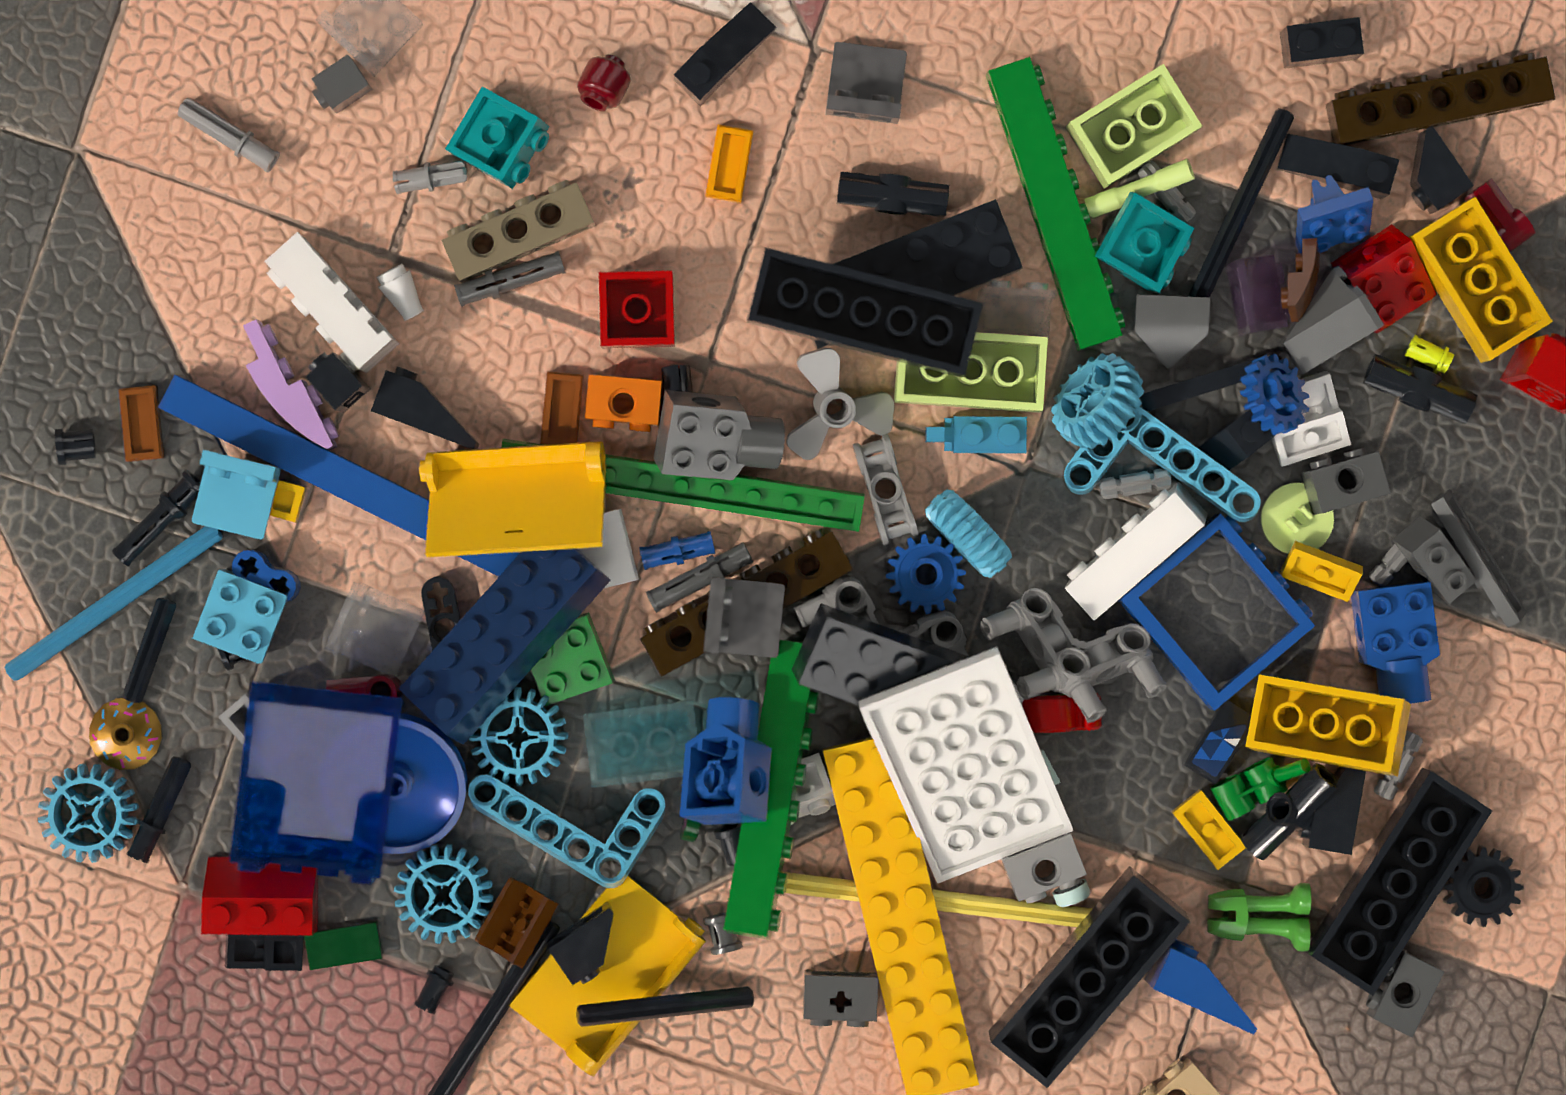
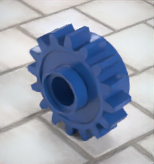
M921 534L920 543L918 544L911 537L907 538L908 548L904 550L896 546L895 551L899 555L898 559H888L887 563L894 567V572L885 574V578L894 579L895 585L888 589L889 592L895 593L899 591L901 596L897 603L902 605L907 600L910 601L911 612H915L919 605L923 606L925 614H930L931 605H936L940 611L945 610L943 601L946 598L954 603L957 600L952 593L954 588L964 589V585L957 582V577L965 575L966 570L957 569L956 566L963 559L962 555L952 557L950 553L954 545L950 543L944 548L941 547V537L936 536L933 543H928L927 535ZM924 563L933 566L936 573L933 582L927 585L920 584L915 575L917 568Z

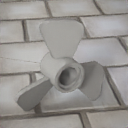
M822 348L804 353L798 357L797 367L818 391L813 400V407L817 415L788 434L786 444L792 451L805 460L815 458L820 451L829 427L842 428L850 424L852 420L881 436L891 431L894 414V401L892 397L886 392H876L851 398L839 387L840 356L834 349ZM834 399H842L840 411L835 414H827L826 409L829 402Z

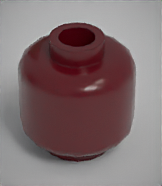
M607 54L605 57H593L587 62L577 82V88L581 94L582 102L588 107L597 111H606L607 109L616 108L621 103L630 85L631 78L628 71L624 68L625 63L620 58Z

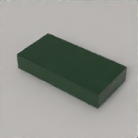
M378 921L320 930L312 936L304 935L309 970L383 958Z

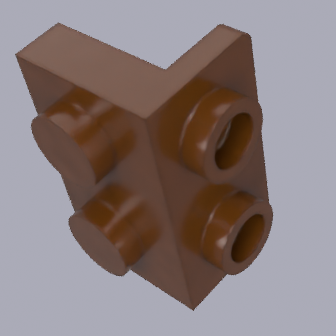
M510 877L477 933L475 941L523 969L544 929L550 922L558 903L538 890Z

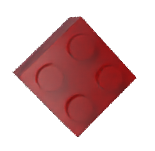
M673 270L599 272L600 346L602 349L675 347Z

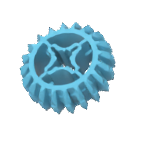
M1101 353L1096 359L1090 357L1084 366L1079 364L1075 373L1068 374L1069 379L1065 384L1060 385L1061 392L1053 398L1056 404L1051 409V412L1054 414L1052 422L1056 425L1060 435L1068 442L1070 441L1080 448L1087 446L1093 449L1098 443L1104 446L1108 438H1117L1118 431L1122 428H1127L1126 423L1130 418L1136 417L1134 410L1142 404L1139 397L1144 393L1141 387L1143 380L1139 377L1135 367L1127 360L1124 361L1113 353L1108 356Z
M947 489L930 501L931 504L925 509L928 520L984 577L991 578L1007 566L1006 563L1012 558L1009 547L957 493Z
M516 687L514 698L510 699L508 695L479 727L481 732L474 733L469 738L470 741L481 742V746L471 750L472 755H478L483 752L486 758L478 763V766L483 768L490 762L494 767L488 775L495 777L499 770L504 772L501 781L504 784H508L511 774L516 775V786L523 785V775L528 774L531 784L537 783L538 779L535 771L539 769L544 777H548L551 773L545 764L549 762L551 765L558 767L561 762L553 756V753L565 754L567 750L565 746L557 744V740L568 739L569 734L568 732H557L556 728L566 724V719L560 718L554 721L552 715L557 713L560 708L558 705H555L549 711L543 706L549 700L546 695L540 699L539 703L533 701L536 696L535 689H530L527 699L522 698V688ZM513 707L511 726L506 730L490 731V726L496 715L506 708ZM524 707L538 713L545 721L548 730L541 731L529 727L526 723ZM518 718L519 727L524 728L523 732L527 731L528 736H538L530 737L522 742L520 755L518 746L514 745L515 741L511 742L510 737H500L507 736L516 731ZM496 742L507 745L512 751L514 766L498 758L490 743ZM548 742L547 750L542 758L533 764L525 766L528 745Z
M80 764L77 768V775L72 768L64 770L66 781L60 776L52 778V782L58 790L49 787L43 790L44 795L50 798L51 802L42 801L38 805L40 809L48 810V815L39 817L38 822H49L50 828L44 830L42 835L43 837L55 835L56 839L50 845L52 849H56L62 844L65 845L62 851L64 858L69 857L76 850V862H83L88 852L90 861L95 863L99 861L100 852L106 859L113 856L111 845L119 851L125 848V844L119 836L126 839L133 837L134 833L132 830L125 826L138 824L139 819L134 816H128V812L139 809L138 803H127L126 798L132 797L135 792L133 789L122 792L120 788L127 782L124 777L119 778L115 783L112 782L115 775L114 769H108L102 777L100 764H94L90 774L87 765ZM88 783L99 786L104 791L94 799H90L82 793L78 794L73 787L77 784ZM64 798L68 800L66 803L72 811L71 820L66 827L61 817V806ZM111 799L116 807V821L113 829L109 826L110 822L105 816L106 806L111 802ZM99 803L92 813V817L95 819L94 822L91 818L78 823L86 812L83 804L87 808ZM85 827L94 831L95 834L100 833L105 839L100 842L91 843L81 841L73 835Z
M452 844L445 846L444 855H440L437 845H432L430 849L431 858L427 856L424 850H420L417 852L420 864L412 859H408L405 862L412 873L410 874L406 871L398 873V878L407 882V884H400L394 887V892L405 894V898L395 901V906H407L408 908L407 911L399 916L401 921L407 920L411 916L414 918L415 921L408 928L409 931L414 932L419 925L425 928L421 934V939L426 940L430 932L434 931L436 932L435 943L440 944L443 940V934L447 932L449 941L455 943L457 941L456 930L459 929L462 936L467 938L471 935L470 929L467 926L468 923L476 929L482 926L481 921L475 915L488 916L490 910L482 906L481 902L491 903L493 895L484 894L482 890L491 888L493 882L491 880L480 881V877L484 876L488 869L487 867H482L477 871L473 869V866L479 860L476 855L468 863L463 860L467 849L461 848L457 857L452 856ZM440 864L458 868L457 872L448 879H440L434 874L431 875L426 869ZM466 877L470 880L473 888L471 909L464 905V901L458 893L459 885ZM417 879L424 883L423 886L429 893V901L422 910L419 909L415 900L414 892ZM455 880L456 883L451 888L452 891L449 894L452 901L447 902L445 898L443 902L439 901L435 907H432L431 905L437 899L436 896L439 893L436 886L441 885L443 889L445 885L449 886ZM443 908L450 910L454 914L457 913L461 919L442 923L434 921L430 917L438 909Z

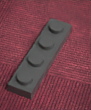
M1451 489L1438 495L1431 503L1433 518L1439 527L1446 528L1453 539L1451 540L1452 547L1460 558L1465 559L1472 570L1471 573L1477 580L1474 583L1479 590L1484 589L1491 601L1489 606L1493 615L1498 621L1503 620L1507 628L1519 623L1526 614V610Z

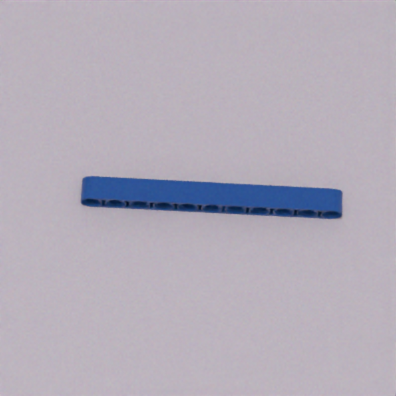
M174 374L158 406L162 410L426 541L428 499ZM521 552L459 555L458 557L499 577Z

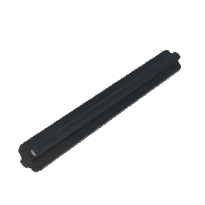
M746 986L583 1004L577 1006L576 1018L579 1025L585 1027L751 1008L754 1005L753 990Z

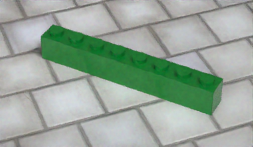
M1027 57L988 70L986 79L1076 349L1080 351L1123 336L1121 329L1125 328V321L1120 308H1113L1109 294L1114 293L1108 272H1101L1098 258L1095 257L1100 246L1096 237L1090 239L1086 225L1091 224L1089 212L1085 203H1078L1075 190L1079 189L1078 179L1073 168L1067 169L1063 157L1068 154L1066 143L1061 133L1057 135L1052 124V121L1056 120L1055 110L1050 99L1044 100L1040 86L1045 85L1039 64L1033 65L1031 58Z
M779 640L778 656L775 658L771 657L757 735V740L771 747L767 817L765 822H748L741 825L723 928L727 933L771 940L772 932L779 931L782 912L776 909L778 895H785L788 874L782 873L784 860L785 858L791 859L794 846V837L789 836L791 822L797 823L800 811V801L795 800L797 786L804 785L807 765L801 764L803 750H810L813 728H807L809 715L816 714L819 700V692H814V689L798 684L792 671L793 664L803 643Z

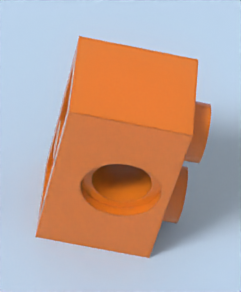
M589 374L585 419L593 420L592 427L614 429L615 422L629 423L630 431L651 432V426H659L663 382ZM620 394H628L634 400V407L628 414H619L614 410V399Z

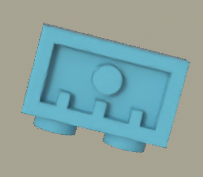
M203 450L200 465H205L192 522L256 539H264L281 469Z
M219 569L192 639L255 663H263L288 597L286 594L238 577L232 571Z

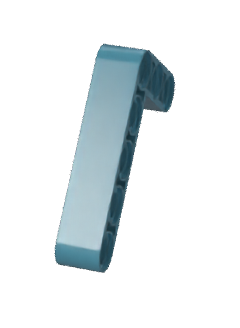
M1140 406L1134 410L1136 416L1134 422L1127 426V428L1120 429L1117 433V438H1108L1113 445L1110 454L1098 456L1087 446L1079 448L1064 470V480L1067 488L1075 494H1087L1095 488L1127 443H1129L1238 522L1252 520L1260 508L1259 494L1251 486ZM1152 430L1161 432L1165 439L1164 443L1158 448L1148 447L1143 441L1147 432ZM1180 452L1190 453L1193 456L1194 464L1190 469L1180 470L1173 463L1174 456ZM1079 467L1086 468L1091 473L1090 481L1083 486L1075 485L1070 479L1072 471ZM1210 473L1220 475L1223 478L1224 486L1216 492L1207 490L1203 485V479L1206 475ZM1239 495L1249 496L1254 503L1253 509L1248 513L1237 512L1233 506L1234 498Z
M480 775L475 777L468 788L469 798L476 810L606 888H616L625 881L665 815V799L658 790L652 788L640 790L634 796L604 844L492 776ZM482 786H491L496 790V794L491 801L481 802L476 799L477 790ZM645 799H653L659 804V810L654 815H644L638 808L640 803ZM515 804H520L527 809L526 816L520 821H512L507 817L508 809ZM545 823H551L558 828V833L551 840H543L538 836L539 828ZM626 830H634L640 835L639 842L633 847L624 846L619 840L620 835ZM576 842L586 843L590 848L588 855L583 859H575L569 854L570 847ZM607 861H615L621 867L620 873L614 878H606L600 872L601 866Z

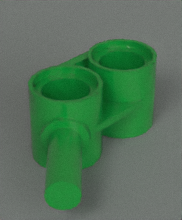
M1267 757L1250 765L1242 772L1219 781L1210 789L1226 820L1230 821L1253 810L1256 807L1255 802L1258 801L1259 804H1263L1275 793L1287 792L1286 780L1308 773L1311 766L1309 761L1303 758L1281 767L1275 764L1272 757Z

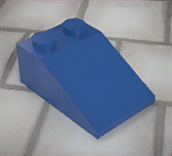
M1175 939L1147 972L1144 980L1154 990L1255 1035L1257 1027L1207 965L1197 957L1199 951L1195 950L1193 946Z

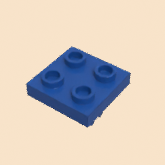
M1330 175L1326 177L1325 187H1322L1318 180H1313L1311 185L1313 198L1310 200V205L1299 208L1297 213L1295 244L1298 252L1302 253V239L1317 238L1319 252L1322 253L1331 246L1344 242L1355 243L1369 235L1373 208V197L1369 188L1344 194Z

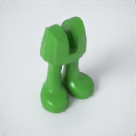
M1299 883L1294 886L1291 892L1276 896L1245 895L1243 889H1231L1208 895V909L1227 912L1235 911L1236 919L1228 917L1207 919V933L1237 941H1242L1245 935L1251 934L1279 935L1291 940L1293 947L1297 951H1309L1310 923L1308 918L1271 919L1249 917L1248 914L1250 912L1283 911L1309 915L1311 911V886L1309 883Z

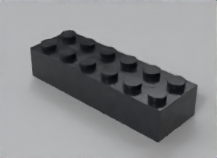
M996 199L833 264L954 296L1019 272L1023 268ZM812 340L816 350L832 346V344Z
M766 247L747 323L963 378L966 374L983 303Z
M820 603L793 664L792 671L798 684L859 705L858 701L970 657ZM1008 671L1022 705L1024 699L1017 689V681L1021 677L1017 673Z
M1422 768L1310 940L1309 951L1305 952L1373 996L1493 810L1431 770Z
M1129 866L990 1028L989 1036L991 1043L1048 1088L1190 923L1186 911Z

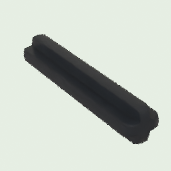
M158 598L155 602L122 694L123 698L130 702L141 703L143 701L176 609L175 602L165 598Z

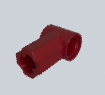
M1492 178L1465 197L1466 201L1476 197L1509 252H1512L1535 235V229L1529 219L1518 208H1513Z
M388 673L326 680V700L329 711L365 708L383 709L395 704L402 695V692L399 690L402 685L401 681L396 676ZM379 681H384L391 687V697L387 701L378 698L376 695L375 686Z

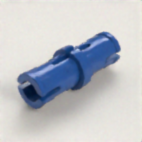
M711 531L680 539L678 536H673L671 541L639 547L644 570L675 562L677 565H682L684 560L716 554Z

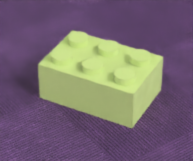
M1162 64L1070 121L1066 129L1101 186L1105 189L1191 136L1202 125L1169 71Z

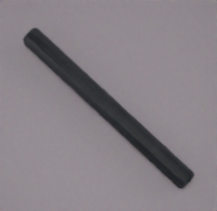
M1281 108L1274 112L1188 297L1210 298L1294 120V115L1291 112Z
M550 920L523 969L512 964L428 1095H453L509 1009L510 1003L520 992L548 949L547 942L558 934L560 927L555 922Z

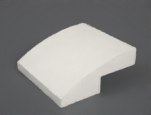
M1327 371L1302 378L1306 382L1301 387L1302 391L1309 394V398L1304 400V404L1308 406L1309 412L1302 414L1306 421L1298 425L1297 429L1285 434H1277L1271 439L1282 467L1351 445L1343 411L1338 406L1331 375Z
M618 509L604 513L603 547L577 549L611 579L605 588L639 580L622 510Z

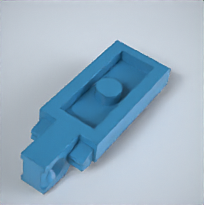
M954 416L953 418H944V427H926L925 442H944V451H953V453L1026 454L1027 417Z

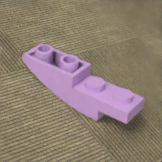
M257 319L243 325L259 358L247 364L246 367L267 401L280 416L305 437L325 449L332 450L336 448L337 445L334 439L339 437V434L331 418H323L318 407L323 404L319 392L313 385L308 386L307 382L302 379L291 384L289 379L294 377L293 371L285 357L279 359L273 347L278 344V340L269 324L263 326L262 322Z

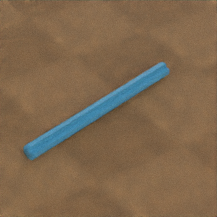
M206 526L8 662L4 668L13 681H17L218 543L223 538L221 531Z

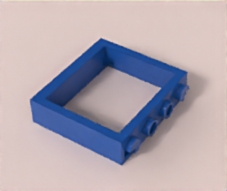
M1215 514L1200 530L1118 600L1137 624L1146 629L1153 643L1207 707L1214 711L1315 626L1309 619L1313 615L1309 607L1300 598L1296 601L1293 600L1286 591L1290 587L1287 581L1276 570L1271 574L1262 563L1266 560V557L1254 543L1247 545L1239 536L1243 531L1239 524L1228 515L1224 518L1222 514ZM1217 531L1222 534L1297 623L1218 691L1139 599L1143 593Z

